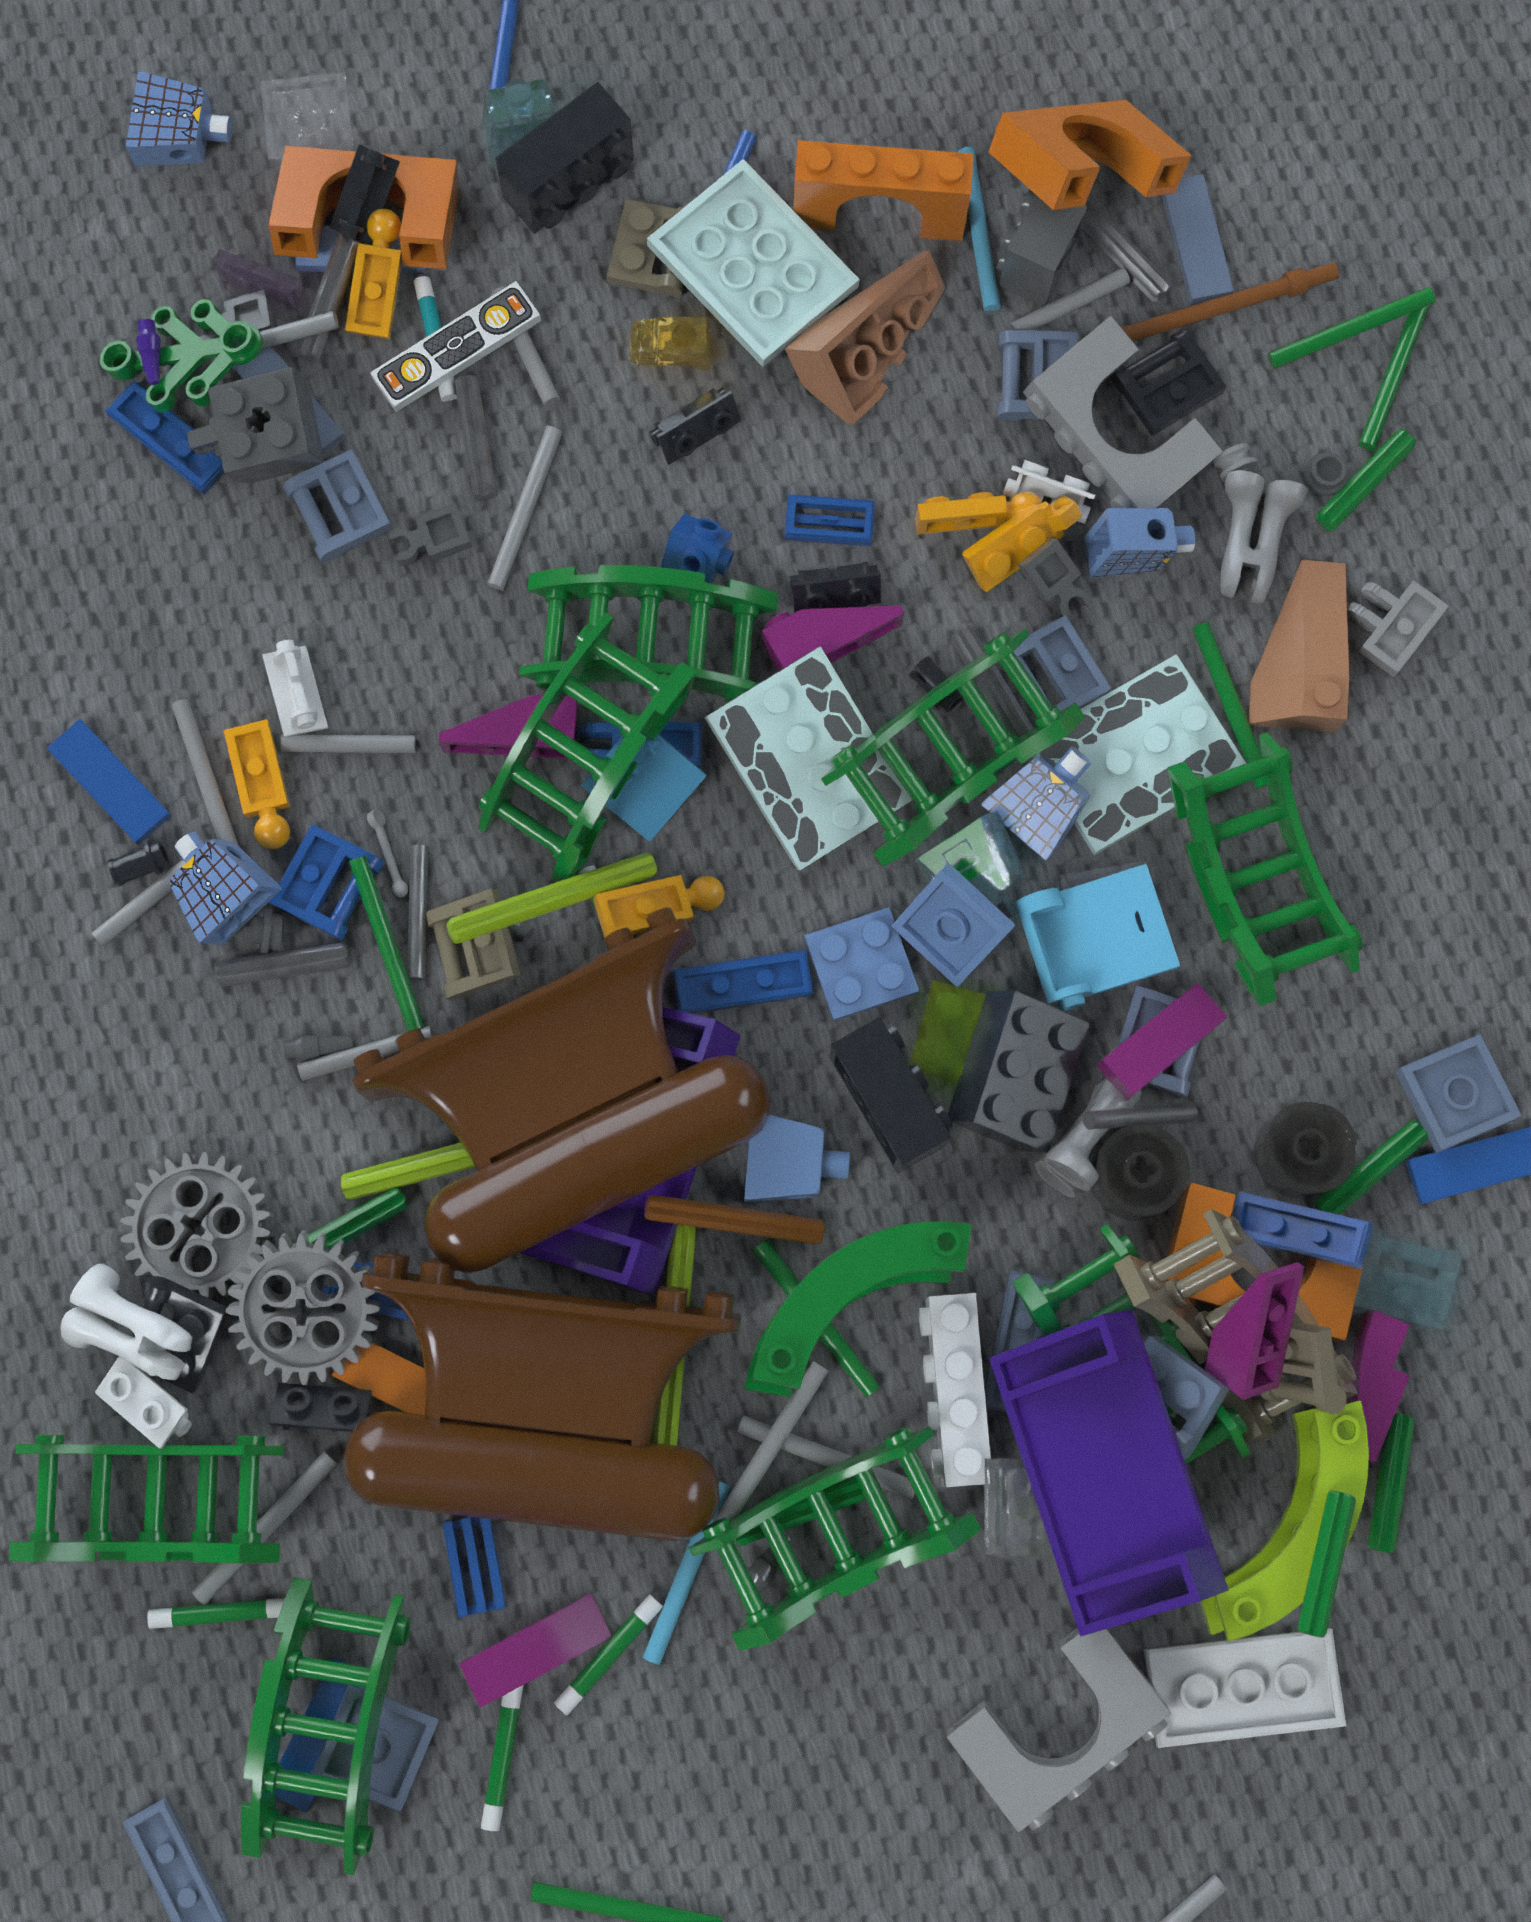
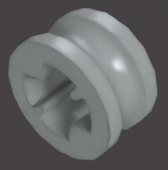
M1248 443L1234 445L1220 453L1213 460L1214 466L1222 469L1220 478L1223 482H1225L1226 475L1231 471H1251L1257 466L1256 458L1248 455L1251 449Z

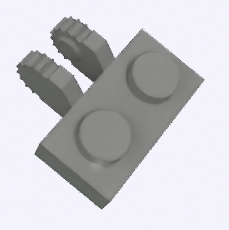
M1414 580L1399 599L1377 585V583L1368 582L1365 584L1361 591L1362 596L1383 611L1388 612L1383 620L1361 604L1353 602L1347 608V616L1366 631L1372 632L1358 652L1393 678L1449 607V605Z

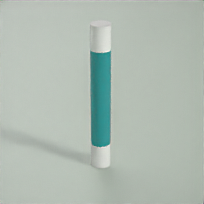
M421 276L413 282L427 337L442 328L431 279L428 276ZM454 377L438 386L441 401L457 399Z

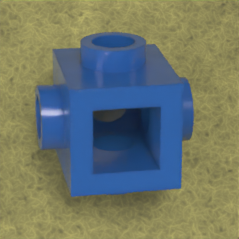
M684 513L671 530L660 567L705 573V582L712 584L718 574L725 576L731 565L734 551L728 549L733 533L722 529L713 520L706 518L697 519Z

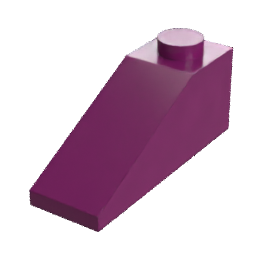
M898 605L801 609L791 615L788 612H783L765 624L766 628L762 630V644L778 672L820 646L830 663H833L902 626L904 611Z
M532 694L440 732L439 744L444 753L508 756L543 695ZM566 695L549 721V724L576 742L579 721L578 702ZM540 739L530 757L569 759Z
M1298 1262L1261 1273L1212 1331L1205 1369L1242 1399L1279 1388L1304 1267Z

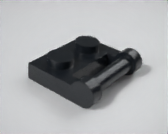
M1183 328L1170 336L1171 341L1127 367L1122 365L1110 375V380L1120 394L1124 395L1151 436H1154L1222 395L1227 387L1190 333ZM1179 355L1186 361L1143 388L1136 382Z
M160 1276L149 1277L144 1289V1295L147 1298L143 1308L160 1315L164 1303L175 1306L176 1309L171 1321L181 1326L192 1336L191 1349L189 1351L178 1352L166 1349L167 1352L182 1360L185 1365L176 1380H163L193 1394L199 1388L228 1315L226 1313L227 1307L167 1278Z

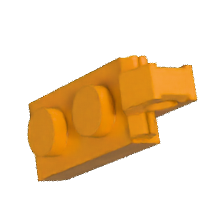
M1062 495L1051 504L1046 501L1037 506L1033 504L1026 510L1018 512L963 551L962 556L979 587L983 591L988 592L1020 569L1018 564L1050 538L1060 540L1065 535L1063 530L1068 529L1079 520L1082 514L1076 502L1066 495Z

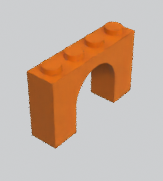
M1127 100L1003 112L988 151L1052 210L1085 206L1100 170V166L1092 159L1113 169L1144 197H1153L1176 193L1192 156Z
M798 140L793 211L812 230L835 231L837 209L844 202L863 196L892 197L912 204L921 212L920 238L962 241L971 196L974 154Z
M285 146L268 224L274 255L318 258L326 218L338 204L356 151ZM384 154L400 161L387 200L395 203L404 211L399 234L403 266L446 269L460 189L457 160Z
M1192 1182L1184 1186L1166 1257L1212 1232L1203 1215L1205 1212L1212 1209L1227 1218L1231 1216L1236 1195ZM1219 1250L1168 1279L1177 1278L1181 1280L1224 1255ZM1308 1258L1306 1270L1301 1279L1299 1296L1319 1326L1330 1328L1333 1342L1346 1341L1362 1270ZM1229 1275L1190 1296L1189 1301L1194 1306L1197 1303L1214 1308L1213 1310L1244 1294L1246 1291Z

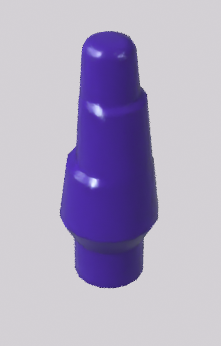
M142 319L137 323L138 335L136 343L147 382L150 385H157L160 382L159 354L161 352V337L156 332L154 320Z

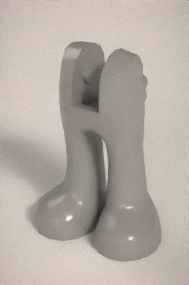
M1238 470L1229 472L1225 479V492L1232 502V519L1221 566L1220 589L1222 595L1233 598L1241 578L1242 566L1253 568L1255 573L1251 583L1249 602L1263 603L1274 579L1284 523L1290 514L1304 505L1308 489L1303 484L1290 480H1275L1268 485L1264 498L1256 549H1252L1250 547L1251 531L1258 509L1257 506L1263 493L1265 480L1259 474Z
M1107 1078L1097 1084L1088 1106L1074 1124L1050 1147L1048 1153H1042L1035 1162V1169L1041 1179L1068 1197H1075L1080 1189L1090 1191L1099 1175L1089 1161V1155L1098 1140L1111 1128L1086 1129L1083 1124L1085 1112L1134 1108L1140 1099L1141 1090L1126 1101L1124 1096Z

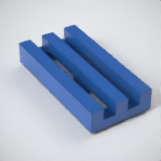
M788 494L784 540L871 546L875 501ZM809 508L865 513V519L795 514V509ZM794 524L864 529V533L796 528Z
M467 1517L443 1522L458 1617L506 1608L492 1520ZM481 1525L494 1596V1600L486 1601L473 1530V1526ZM463 1528L476 1603L471 1605L467 1603L455 1533L456 1529Z

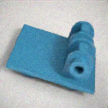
M660 735L655 741L647 737V741L633 760L639 765L620 797L616 800L611 797L605 806L649 842L707 776V774ZM623 737L607 753V757L610 759L613 757L624 740ZM590 774L581 784L589 793H591L597 783L592 780L593 774Z

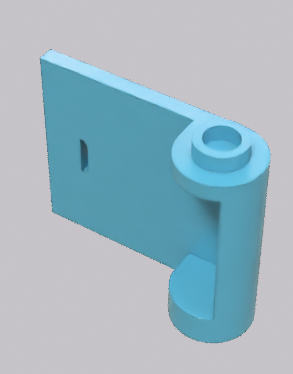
M1147 864L1060 892L1058 888L1041 890L1024 896L1015 902L1047 1004L1058 1006L1059 1010L1063 1012L1085 1005V997L1180 968V963Z

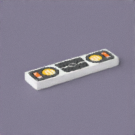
M517 281L370 372L372 379L394 411L397 412L541 321L540 314Z

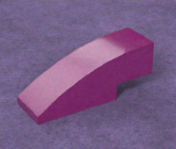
M1197 983L1102 1059L1097 1067L1128 1101L1228 1017Z
M1377 1310L1364 1313L1356 1337L1351 1365L1356 1374V1380L1352 1381L1358 1394L1350 1397L1348 1400L1349 1403L1360 1400L1362 1403L1367 1426L1368 1463H1375L1410 1377L1393 1369L1409 1325Z
M590 1593L463 1660L459 1665L481 1708L607 1640L612 1635Z

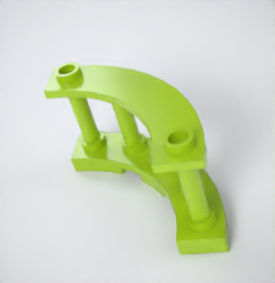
M1361 1400L1345 1404L1344 1409L1338 1414L1325 1413L1317 1407L1292 1414L1296 1432L1297 1465L1296 1481L1290 1503H1288L1279 1524L1262 1549L1243 1565L1224 1576L1229 1591L1200 1601L1210 1635L1225 1631L1228 1642L1251 1635L1276 1623L1303 1603L1329 1491L1336 1490L1348 1493L1356 1499L1346 1543L1347 1548L1357 1526L1364 1503L1368 1479L1369 1448L1367 1426Z

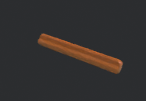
M658 1195L648 1196L644 1209L645 1218L651 1221L810 1244L822 1243L825 1231V1223L821 1219Z

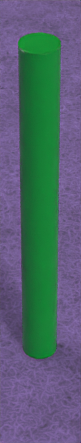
M1430 287L1424 288L1269 352L1268 358L1273 369H1276L1434 304V293Z
M1429 306L1407 315L1358 446L1370 451H1374Z
M1209 622L1198 624L1192 628L1243 758L1246 763L1262 758L1261 751ZM1265 776L1253 780L1256 790L1267 787Z
M361 856L350 860L349 863L407 1031L423 1028L425 1024L367 857Z
M765 1240L753 1250V1253L785 1294L789 1296L800 1282L771 1244ZM830 1322L819 1338L867 1398L881 1386Z
M534 1882L530 1902L635 1922L723 1921V1917L539 1882Z

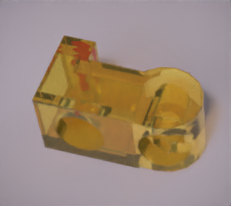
M656 317V319L637 320L631 324L629 360L631 363L650 367L692 366L693 370L711 371L712 332L707 317Z

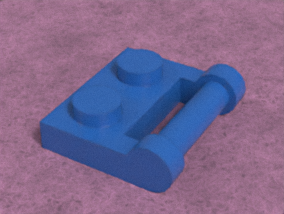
M311 824L279 883L282 890L269 903L271 906L319 929L325 934L343 941L349 930L346 924L361 898L354 875L350 879L330 918L319 913L322 905L347 860L366 856L373 875L374 873L379 875L385 862L372 853Z

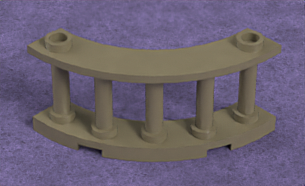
M1212 1209L1203 1214L1212 1232L1154 1264L1152 1261L1146 1263L1137 1257L1129 1255L1114 1263L1133 1306L1151 1314L1161 1323L1171 1319L1179 1327L1176 1330L1177 1338L1199 1365L1207 1361L1213 1329L1242 1295L1209 1313L1206 1310L1199 1312L1189 1301V1297L1241 1268L1246 1269L1256 1279L1261 1273L1278 1268L1265 1251L1243 1230L1234 1216L1227 1218ZM1219 1250L1224 1255L1181 1280L1177 1278L1168 1279ZM1298 1294L1293 1321L1319 1326ZM1334 1350L1337 1384L1345 1390L1346 1397L1350 1398L1358 1394L1352 1381L1356 1380V1374L1349 1360L1343 1354L1338 1356ZM1310 1377L1300 1381V1383L1313 1385L1312 1378ZM1230 1389L1223 1400L1227 1408L1233 1407L1248 1429V1432L1243 1435L1246 1443L1259 1444L1277 1436L1272 1426L1276 1415L1301 1403L1287 1399L1281 1402L1265 1400L1262 1397L1257 1398L1256 1395L1242 1399Z

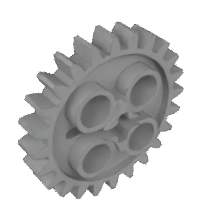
M207 1152L202 1153L198 1164H195L192 1155L183 1153L181 1167H178L173 1160L165 1159L166 1173L163 1175L150 1168L148 1173L153 1183L147 1186L136 1182L135 1187L142 1194L140 1200L126 1199L125 1203L134 1209L135 1213L134 1216L121 1218L120 1221L132 1227V1233L121 1237V1242L134 1244L135 1249L125 1256L126 1260L142 1262L135 1275L140 1278L150 1274L164 1277L196 1293L199 1291L201 1295L211 1300L213 1299V1289L215 1288L222 1296L229 1297V1282L233 1281L236 1284L244 1285L234 1275L239 1267L252 1270L246 1258L251 1252L263 1256L261 1246L259 1245L260 1240L274 1237L273 1232L262 1228L263 1222L274 1218L273 1213L260 1211L259 1209L269 1199L268 1195L264 1193L252 1194L259 1184L258 1179L252 1177L242 1182L241 1180L246 1168L239 1164L228 1172L230 1159L221 1156L215 1166H213L212 1157ZM200 1184L203 1189L201 1202L194 1207H187L183 1201L185 1190L190 1185ZM219 1193H222L224 1198L221 1201V1203L217 1204L209 1212L215 1201V1197ZM236 1210L240 1216V1224L233 1233L224 1234L220 1228V1219L227 1211ZM192 1219L202 1220L201 1225L206 1229L202 1236L192 1235L193 1230L188 1226ZM171 1221L175 1228V1235L168 1244L160 1246L155 1238L156 1230L160 1224ZM187 1243L178 1261L173 1262L171 1260L172 1255ZM201 1248H208L212 1254V1262L205 1271L196 1272L192 1265L193 1255Z
M301 1231L296 1244H293L287 1233H284L279 1238V1249L270 1241H265L261 1246L264 1258L251 1252L246 1261L252 1270L239 1267L234 1274L244 1285H232L228 1290L229 1295L239 1299L238 1302L229 1304L226 1308V1313L239 1316V1319L232 1323L228 1329L229 1332L233 1333L243 1332L244 1337L236 1348L241 1350L252 1347L254 1352L248 1362L250 1365L262 1358L267 1361L264 1375L268 1376L278 1367L282 1369V1382L286 1383L293 1372H299L302 1385H306L311 1372L315 1371L320 1381L326 1382L330 1366L339 1375H342L346 1370L344 1357L354 1363L360 1360L362 1355L355 1345L364 1348L370 1347L373 1339L364 1331L377 1330L380 1321L368 1316V1314L379 1311L382 1302L368 1298L376 1291L364 1288L362 1286L363 1273L371 1271L372 1268L364 1266L356 1269L354 1263L359 1256V1252L355 1251L347 1257L341 1254L344 1244L343 1240L340 1239L331 1249L326 1247V1233H321L315 1244L309 1243L306 1231ZM322 1274L331 1275L338 1282L339 1290L333 1294L323 1293L316 1285V1277ZM281 1275L287 1278L291 1284V1292L284 1295L274 1292L269 1285V1277ZM300 1299H305L306 1306L313 1308L309 1316H303L302 1308L295 1307ZM335 1303H342L346 1306V1309L339 1311L338 1309L325 1307ZM268 1304L273 1307H283V1309L266 1312L262 1306ZM276 1321L284 1322L290 1327L292 1338L289 1340L275 1338L270 1331V1324ZM321 1321L334 1323L339 1329L340 1336L333 1340L323 1338L317 1331V1323Z

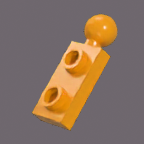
M378 209L369 216L366 225L367 232L373 240L372 246L360 243L357 246L345 331L351 334L390 340L402 265L401 250L390 249V243H393L399 237L401 222L393 211Z
M989 492L975 493L962 500L950 501V498L944 496L929 498L917 506L915 516L917 535L999 527L1005 520H1009L1018 512L1026 510L1033 504L1037 506L1042 501L1032 492L1018 493L1010 502H1006L1005 495L994 496Z
M265 719L223 730L243 814L246 818L259 815V820L254 827V837L257 843L266 849L274 850L281 848L290 837V827L283 817L277 815L276 811L289 808L290 804L271 725Z
M682 875L598 893L593 898L605 938L610 933L625 927L630 928L632 935L651 931L646 918L653 912L665 907H671L676 919H686L688 922H691L694 917L691 906H695L701 911L715 910L722 904L725 891L722 883L712 876H701L691 884L690 888L686 889Z

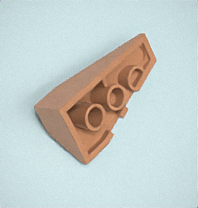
M930 251L921 252L814 322L785 348L802 386L847 424H855L882 398L888 387L881 380L891 363L900 366L905 359L907 353L901 348L911 330H922L946 289Z
M1301 560L1250 683L1248 722L1251 726L1336 733L1347 720L1349 652L1346 563Z

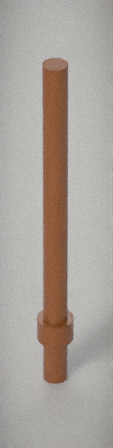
M1335 262L1306 271L1298 268L1283 273L1280 279L1121 328L1131 341L1134 342L1287 294L1289 298L1305 294L1310 287L1338 279L1339 270Z

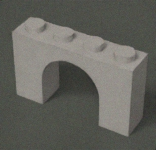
M1109 316L1036 377L1023 393L1027 397L1026 403L1031 412L1039 419H1045L1053 428L1055 439L1060 447L1067 453H1073L1082 463V470L1086 478L1094 486H1101L1111 498L1110 504L1112 508H1157L1223 451L1196 418L1191 420L1162 446L1149 453H1124L1116 450L1104 441L1098 433L1092 418V401L1095 391L1104 380L1124 365L1139 350L1113 317Z
M1076 1628L1059 1641L1061 1650L1090 1686L1098 1700L1099 1715L1095 1731L1089 1741L1075 1753L1060 1758H1044L1026 1751L1013 1739L985 1700L947 1729V1739L1018 1833L1027 1826L1031 1830H1035L1043 1825L1054 1814L1051 1808L1065 1796L1069 1801L1080 1796L1092 1784L1089 1777L1103 1766L1107 1771L1114 1769L1129 1756L1130 1752L1127 1748L1140 1737L1145 1741L1151 1740L1168 1725L1165 1718L1171 1712L1167 1704L1109 1629L1080 1637L1078 1628Z

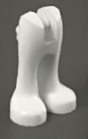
M97 1264L91 1267L81 1277L70 1295V1302L78 1307L69 1310L62 1319L61 1336L65 1343L75 1348H86L94 1345L125 1359L151 1376L176 1380L185 1364L182 1360L167 1352L166 1349L187 1352L191 1349L192 1336L168 1318L139 1307L119 1296L116 1292L120 1278L111 1267L105 1264ZM103 1316L133 1331L135 1337L114 1328L105 1322Z

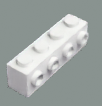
M976 1293L930 1296L926 1299V1307L919 1308V1325L921 1336H929L930 1354L923 1355V1371L925 1383H933L934 1402H927L928 1426H931L932 1430H937L939 1448L931 1450L933 1478H941L942 1487L993 1484Z

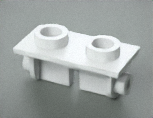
M1024 460L1022 468L1012 465L1011 470L1019 472L1017 481L1008 478L1003 495L1011 497L1010 501L1021 492H1032L1041 501L1044 496L1052 498L1051 503L1062 495H1066L1076 502L1082 514V517L1077 521L1085 524L1091 507L1083 505L1085 497L1094 499L1096 495L1088 492L1090 483L1069 475H1065L1063 482L1046 477L1049 468Z
M293 640L278 642L276 644V652L262 654L284 737L327 729V721L306 646H295Z
M121 1357L117 1358L95 1391L102 1400L159 1449L163 1448L171 1435L176 1434L178 1437H181L188 1432L192 1425V1422L188 1420L189 1414L186 1407L140 1368Z

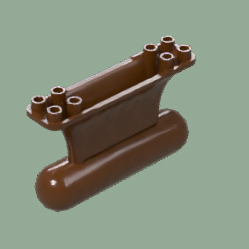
M671 907L659 909L646 918L651 931L637 938L633 937L628 927L610 933L604 939L609 951L594 958L592 963L448 1033L424 1038L421 1029L410 1030L395 1040L400 1053L390 1058H382L380 1051L374 1049L360 1054L353 1060L359 1074L352 1079V1082L360 1095L372 1102L400 1096L421 1103L447 1124L460 1140L477 1169L476 1172L440 1190L431 1199L425 1215L424 1226L429 1247L438 1260L450 1264L452 1270L465 1273L485 1270L749 1141L762 1131L769 1117L771 1098L766 1081L755 1066L741 1057L724 1054L708 1058L679 1072L673 1060L663 1022V988L667 973L673 963L696 945V938L686 919H676Z
M382 1252V1255L374 1256L373 1270L363 1273L362 1286L392 1299L402 1308L411 1321L423 1355L426 1378L425 1415L395 1411L373 1413L360 1421L349 1435L344 1451L345 1475L351 1488L361 1499L385 1507L666 1541L689 1540L701 1533L702 1529L711 1522L715 1516L720 1499L719 1480L712 1464L696 1450L684 1446L652 1443L650 1441L660 1399L674 1369L683 1357L696 1344L710 1336L739 1331L742 1315L733 1312L734 1294L707 1291L704 1308L686 1306L687 1288L660 1286L657 1293V1302L641 1301L640 1303L475 1284L474 1280L454 1278L455 1270L450 1268V1264L443 1263L438 1258H428V1261H422L420 1274L408 1273L410 1255Z

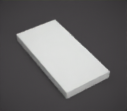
M1331 1628L1327 1629L1324 1638L1310 1636L1301 1632L1239 1638L1230 1642L1221 1640L1144 1649L1147 1679L1171 1712L1165 1718L1168 1725L1155 1736L1156 1747L1158 1748L1346 1726L1333 1630Z

